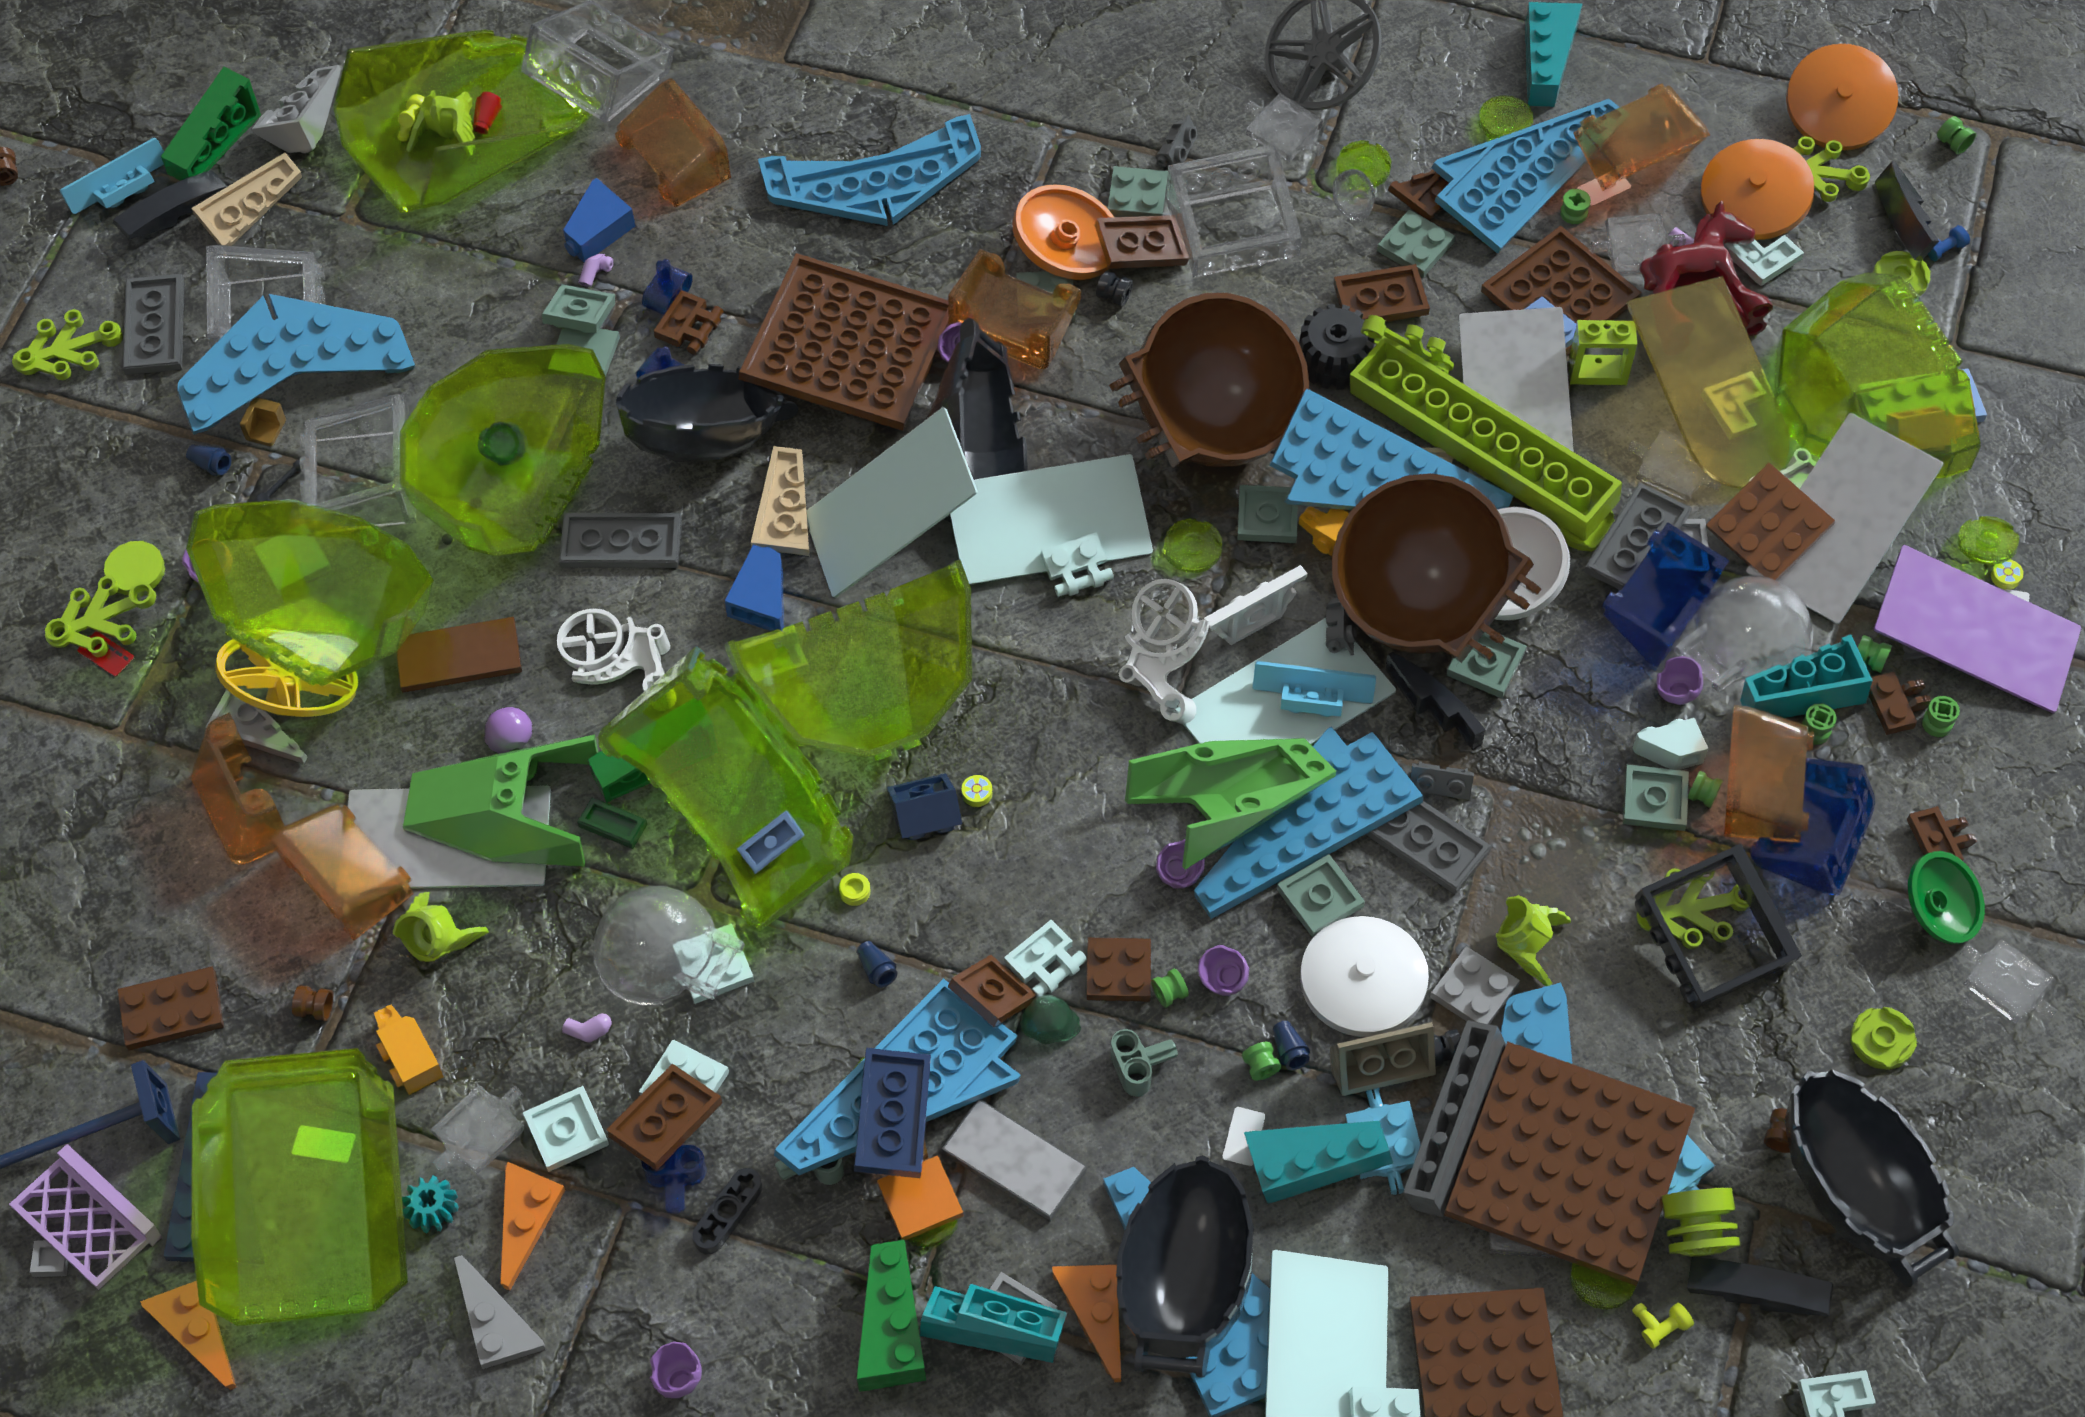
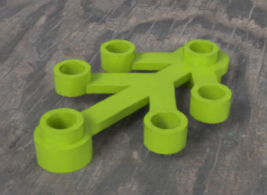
M1804 136L1799 139L1797 146L1792 149L1801 156L1810 155L1813 152L1815 142L1812 138ZM1836 140L1827 142L1825 150L1806 160L1813 174L1814 188L1820 193L1821 199L1825 202L1835 201L1839 189L1833 183L1826 184L1820 177L1845 180L1848 188L1854 191L1864 190L1870 179L1867 168L1861 165L1855 166L1850 170L1820 166L1830 159L1839 158L1842 144Z
M72 309L65 313L64 319L66 324L52 345L44 349L42 348L48 338L55 335L56 327L50 319L40 320L37 323L38 334L28 348L21 349L15 353L12 364L18 372L24 375H32L41 371L54 375L58 380H66L71 375V369L67 362L80 365L87 371H92L99 365V360L94 352L86 351L81 354L74 350L98 342H102L107 347L117 346L123 340L122 330L117 323L105 321L100 325L99 330L70 340L76 329L84 323L80 311ZM55 357L64 361H57L53 364L45 360Z
M1369 315L1368 319L1364 320L1361 333L1375 339L1374 344L1377 345L1385 336L1448 374L1449 371L1453 370L1454 363L1450 360V356L1443 353L1446 342L1440 338L1430 337L1426 348L1431 353L1424 349L1421 341L1424 329L1421 327L1408 325L1404 334L1408 338L1407 340L1386 328V325H1384L1385 320L1382 317Z
M104 576L98 582V589L92 601L90 594L84 588H76L71 592L70 602L61 619H53L46 625L45 638L53 647L62 648L71 643L88 649L95 657H102L109 649L105 640L101 637L90 638L78 632L90 628L116 637L123 645H130L136 639V632L127 624L118 625L106 620L135 607L140 609L150 608L155 603L156 593L148 583L139 582L131 587L129 597L103 608L108 596L116 594L119 589V585L113 577ZM108 583H112L110 588L104 589ZM80 595H84L81 601H77ZM148 595L145 600L141 601L143 596ZM89 605L84 616L75 620L79 609ZM65 631L60 637H58V634L60 632ZM130 631L126 638H122L125 632ZM97 644H102L100 649L94 650Z
M1676 868L1671 869L1666 873L1664 878L1670 876L1671 874H1675L1681 870ZM1715 871L1709 873V877L1702 876L1691 881L1678 904L1666 906L1674 889L1656 897L1654 900L1672 935L1682 941L1683 945L1688 949H1695L1702 943V933L1696 928L1686 930L1671 919L1683 917L1710 933L1717 942L1723 943L1732 936V926L1724 921L1717 923L1701 912L1731 906L1737 911H1745L1749 908L1746 900L1740 899L1738 895L1740 891L1738 885H1735L1729 893L1696 900L1704 884L1713 878ZM1637 912L1636 918L1639 925L1644 930L1650 932L1651 927L1646 918H1642ZM1719 927L1727 931L1726 937L1718 934L1717 929ZM1687 935H1695L1697 943L1689 942Z

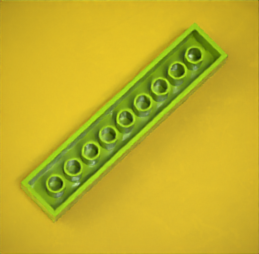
M1384 336L1370 351L1368 356L1350 373L1351 394L1430 444L1441 448L1449 456L1584 541L1588 539L1620 501L1622 488L1620 480L1394 340Z

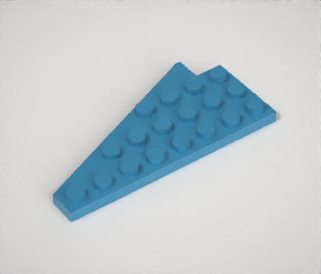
M1606 99L1437 159L1431 168L1449 184L1437 195L1434 201L1498 254L1621 128L1630 115L1613 101Z
M1307 388L1303 392L1269 466L1295 479L1285 500V503L1291 505L1352 510L1367 494L1387 482L1407 475L1428 473L1455 477L1474 486L1491 500L1497 509L1508 508L1513 498V495Z
M1332 726L1323 733L1313 747L1336 770V776L1253 831L1233 842L1194 890L1195 898L1210 919L1423 803L1421 792L1373 732L1347 746Z
M944 978L874 1048L931 1055L926 1122L1016 1085L1021 1076L1000 1059L1014 1045L1017 1035L1002 1023L996 1027L990 1025L948 988L949 982ZM865 1058L776 1147L774 1156L798 1175L856 1152Z
M1135 1167L1103 1179V1184L1124 1230L1126 1229L1130 1214L1137 1203L1141 1204L1149 1191L1148 1186L1151 1183ZM1253 1273L1240 1317L1223 1341L1210 1350L1205 1377H1197L1196 1373H1190L1209 1417L1222 1416L1266 1397L1270 1288Z

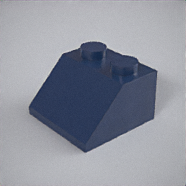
M946 773L886 787L896 825L902 839H920L926 835L925 833L936 830L940 833L954 830L955 826L963 824L956 790Z

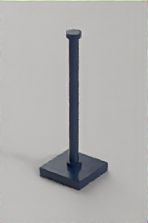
M144 1060L131 1064L139 1102L0 1155V1169L142 1114L144 1122L167 1144L181 1140L167 1083Z

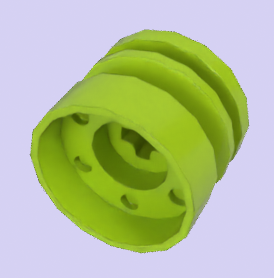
M1732 1188L1692 1190L1661 1196L1664 1218L1680 1220L1681 1224L1680 1227L1666 1231L1667 1237L1683 1238V1242L1668 1245L1669 1254H1682L1689 1257L1714 1255L1740 1246L1739 1237H1723V1232L1738 1229L1737 1223L1721 1222V1215L1735 1211Z

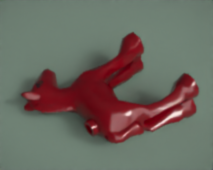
M1722 200L1716 205L1714 213L1707 214L1700 220L1696 229L1694 243L1673 247L1671 244L1662 245L1657 249L1655 255L1645 259L1640 264L1639 270L1644 278V289L1654 293L1649 306L1654 317L1655 333L1660 339V348L1665 356L1670 357L1683 352L1688 346V337L1693 330L1692 323L1675 311L1671 304V295L1676 288L1682 286L1700 287L1707 284L1713 285L1722 296L1732 318L1736 321L1745 337L1758 335L1765 330L1767 323L1763 318L1773 310V305L1768 297L1746 289L1737 276L1732 257L1723 243L1748 245L1754 241L1755 230L1732 213L1725 212Z

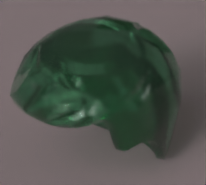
M500 421L493 423L479 434L477 446L479 453L499 466H509L520 462L524 458L528 448V439L525 431L518 424Z
M1041 995L1033 999L1024 1010L1020 1021L1023 1033L1044 1045L1068 1041L1075 1038L1081 1031L1079 1016L1062 999L1053 995Z

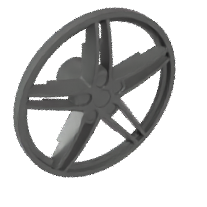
M1294 0L1283 10L1275 21L1267 39L1265 68L1272 87L1284 100L1301 109L1325 110L1345 103L1366 85L1379 61L1382 35L1376 14L1364 0H1348L1356 4L1365 14L1348 22L1334 32L1326 0H1318L1323 29L1320 30L1318 27V14L1316 12L1317 0ZM1311 3L1312 39L1278 41L1284 26L1290 18L1301 8ZM1368 19V21L1358 26V24ZM1372 28V54L1364 73L1361 75L1355 65L1349 60V54L1345 49L1363 37L1362 34ZM1276 46H1304L1303 51L1276 49ZM1275 56L1307 60L1293 95L1284 88L1278 78L1275 68ZM1346 67L1357 77L1358 81L1356 83H1353L1342 73ZM1326 70L1334 73L1351 87L1343 94L1330 100L1320 102L1307 101L1312 90L1315 91ZM1304 86V88H1303V90H1302V92H1301V95H1300V97L1298 98V96H1299V94H1300V91H1301L1302 87Z

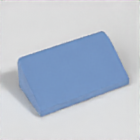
M787 810L743 843L737 850L756 874L804 837L805 834Z

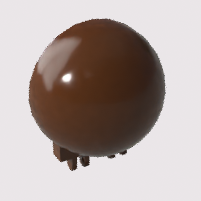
M1203 293L1186 298L1168 309L1151 327L1141 349L1124 357L1119 363L1124 377L1109 385L1112 392L1130 385L1133 393L1121 397L1117 402L1120 408H1123L1138 401L1144 420L1151 428L1136 437L1138 443H1146L1152 438L1157 437L1160 446L1153 447L1145 453L1147 460L1165 453L1172 468L1187 461L1212 467H1230L1259 460L1278 447L1306 388L1309 389L1307 363L1299 342L1288 326L1270 309L1250 298L1231 293Z
M1433 473L1407 475L1387 482L1367 494L1350 511L1338 532L1332 554V579L1338 599L1352 622L1371 639L1391 649L1414 654L1444 651L1460 663L1465 660L1471 650H1474L1488 660L1492 658L1494 654L1491 650L1478 643V641L1484 634L1495 643H1503L1505 638L1489 626L1508 600L1523 610H1527L1530 606L1524 597L1514 593L1519 585L1526 588L1532 594L1538 595L1541 591V588L1536 583L1525 577L1534 564L1530 557L1513 547L1507 524L1492 501L1474 486L1450 476Z

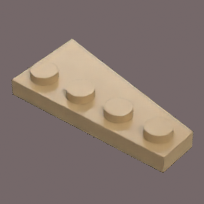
M283 153L192 208L193 214L223 251L226 252L302 178L301 171L289 156Z
M773 446L751 539V547L753 545L770 547L781 553L810 556L802 449Z

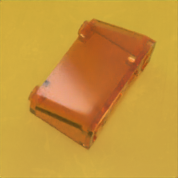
M672 78L660 83L617 125L615 137L619 145L629 150L633 148L638 150L659 176V193L664 200L669 199L675 208L731 178L728 152L722 137Z
M1663 83L1658 84L1648 90L1649 94L1598 118L1595 115H1591L1579 122L1581 127L1573 134L1602 191L1614 187L1617 181L1627 179L1636 172L1666 158L1693 150L1711 136L1706 125L1670 85L1664 87Z
M980 249L948 295V323L951 325L963 322L967 318H972L995 342H1001L1007 347L1008 357L1038 369H1046L1053 361L1080 303L1081 289L1071 284L1062 283L1055 287L1053 293L1006 275L1002 259L994 253Z
M1734 705L1724 837L1800 843L1801 831H1808L1809 813L1803 812L1806 750L1812 751L1814 732H1808V726L1749 706Z
M229 712L214 719L206 727L191 772V779L228 857L232 862L244 865L291 844L292 841L271 795L263 789H253L241 794L235 783L243 779L241 767L244 762L251 761V758Z
M334 804L277 829L268 838L282 861L289 869L291 868L299 874L328 907L331 914L340 923L342 922L344 931L355 941L414 894L408 884L412 879L401 866L396 869L353 822L356 820L355 815L346 805L340 807Z

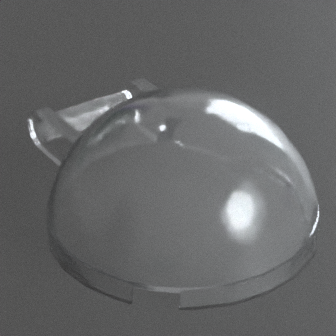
M1742 576L1731 579L1715 588L1703 600L1693 621L1695 622L1694 632L1684 638L1675 647L1674 652L1679 656L1692 658L1700 664L1702 673L1713 683L1712 688L1720 692L1739 677L1745 680L1747 677L1776 665L1784 666L1793 661V658L1802 654L1805 657L1810 655L1814 637L1812 620L1802 599L1785 584L1762 576ZM1700 644L1711 660L1726 671L1720 674L1694 647Z
M645 886L622 895L603 914L594 935L593 958L601 981L616 996L638 1005H664L662 1000L680 995L684 989L714 1000L718 994L716 988L736 953H741L745 944L737 937L715 929L711 915L691 895L667 886ZM715 944L724 947L706 982L699 980V976L708 966Z

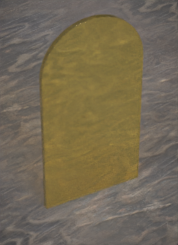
M1723 276L1629 300L1626 303L1685 444L1696 464L1717 482L1742 489L1768 462L1781 471L1789 453L1787 425Z

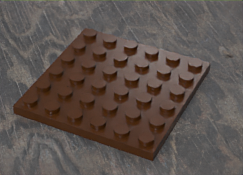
M796 253L739 371V380L903 431L938 351L939 336L948 327L955 311L956 302Z
M1507 1041L1444 1216L1637 1286L1663 1208L1661 1196L1668 1193L1695 1107Z

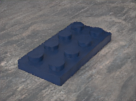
M866 1048L854 1172L911 1178L921 1177L931 1055Z

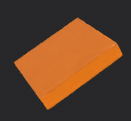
M938 1155L922 1162L920 1178L888 1175L877 1180V1185L901 1240H908L964 1217L963 1210Z

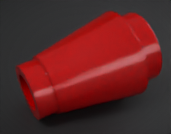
M482 92L476 98L472 126L475 132L479 134L488 133L502 109V100L498 95L491 92Z

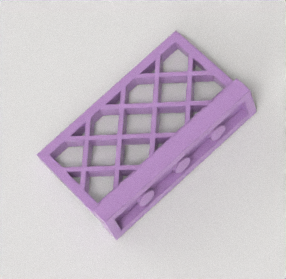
M66 1144L57 1153L60 1158L9 1205L99 1290L148 1243L154 1246L162 1236L148 1218L76 1151ZM61 1170L68 1175L67 1188L50 1189L51 1179ZM88 1194L90 1196L89 1208L72 1209L73 1195ZM67 1195L65 1210L48 1211L50 1196ZM32 1197H43L42 1211L27 1212L22 1206ZM96 1202H97L101 1207L95 1208ZM88 1215L87 1230L70 1231L71 1216ZM95 1215H111V1229L93 1230ZM65 1217L63 1232L49 1233L46 1230L47 1218ZM41 1218V1224L38 1223L35 1219ZM117 1223H119L123 1228H117ZM131 1234L137 1240L127 1250H115L117 1235ZM110 1236L109 1251L92 1252L93 1237ZM86 1237L85 1252L70 1253L68 1251L69 1238ZM56 1239H63L62 1244ZM108 1258V1268L98 1277H95L90 1272L91 1259Z

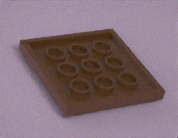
M1559 226L1481 286V292L1503 311L1526 309L1540 297H1544L1553 306L1561 307L1563 314L1576 324L1577 320L1612 321L1640 300L1642 294L1640 290L1562 226ZM1572 344L1566 348V356L1570 353Z
M1544 1288L1410 1297L1409 1306L1424 1417H1563Z

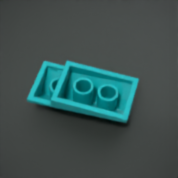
M970 1284L966 1295L935 1286L921 1318L920 1336L1053 1363L1067 1312Z

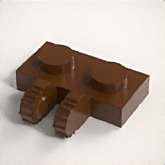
M1895 672L1871 677L1873 681L1868 696L1886 735L1914 729L1917 720L1913 712L1928 708L1931 698L1927 695L1919 696L1908 702L1906 696L1922 692L1925 688L1923 681L1920 679L1908 681L1901 686Z
M1938 806L1911 813L1907 818V822L1923 855L1934 851H1944L1957 856L1963 861L1964 858L1960 850L1970 847L1977 842L1974 834L1971 833L1953 838L1952 833L1962 831L1969 824L1965 817L1945 821Z

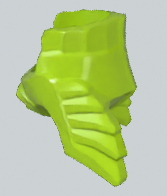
M432 90L430 95L425 97L422 102L417 120L412 127L406 150L411 152L424 131L431 129L445 138L456 136L466 155L471 154L475 137L472 132V119L469 115L470 109L473 106V99L469 93L462 92L461 95L454 99L436 96L435 90Z
M430 892L419 893L418 896H415L413 903H411L406 913L395 921L393 935L402 940L407 950L419 961L425 962L435 961L451 952L464 949L472 942L489 933L487 927L479 926L464 930L456 928L447 908L442 905L428 906Z
M1519 895L1507 898L1508 914L1502 922L1498 933H1496L1498 947L1515 960L1525 972L1536 978L1543 985H1552L1553 983L1548 978V975L1535 959L1536 953L1552 939L1553 931L1551 926L1571 923L1570 917L1566 916L1565 912L1558 911V908L1531 904L1526 898Z

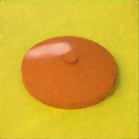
M1832 44L1811 52L1797 65L1787 87V110L1798 131L1803 136L1812 138L1816 145L1825 147L1827 142L1836 140L1842 144V150H1853L1872 143L1888 128L1898 106V87L1888 65L1875 53L1852 44Z
M1767 139L1744 140L1724 148L1709 162L1701 182V201L1706 214L1714 213L1716 205L1722 200L1725 212L1732 213L1755 230V240L1775 238L1794 229L1808 214L1814 196V178L1806 160L1791 147Z
M1065 185L1037 187L1020 200L1013 216V233L1019 247L1033 263L1051 274L1074 280L1091 279L1109 270L1094 225L1097 218H1111L1114 216L1099 200L1082 190Z

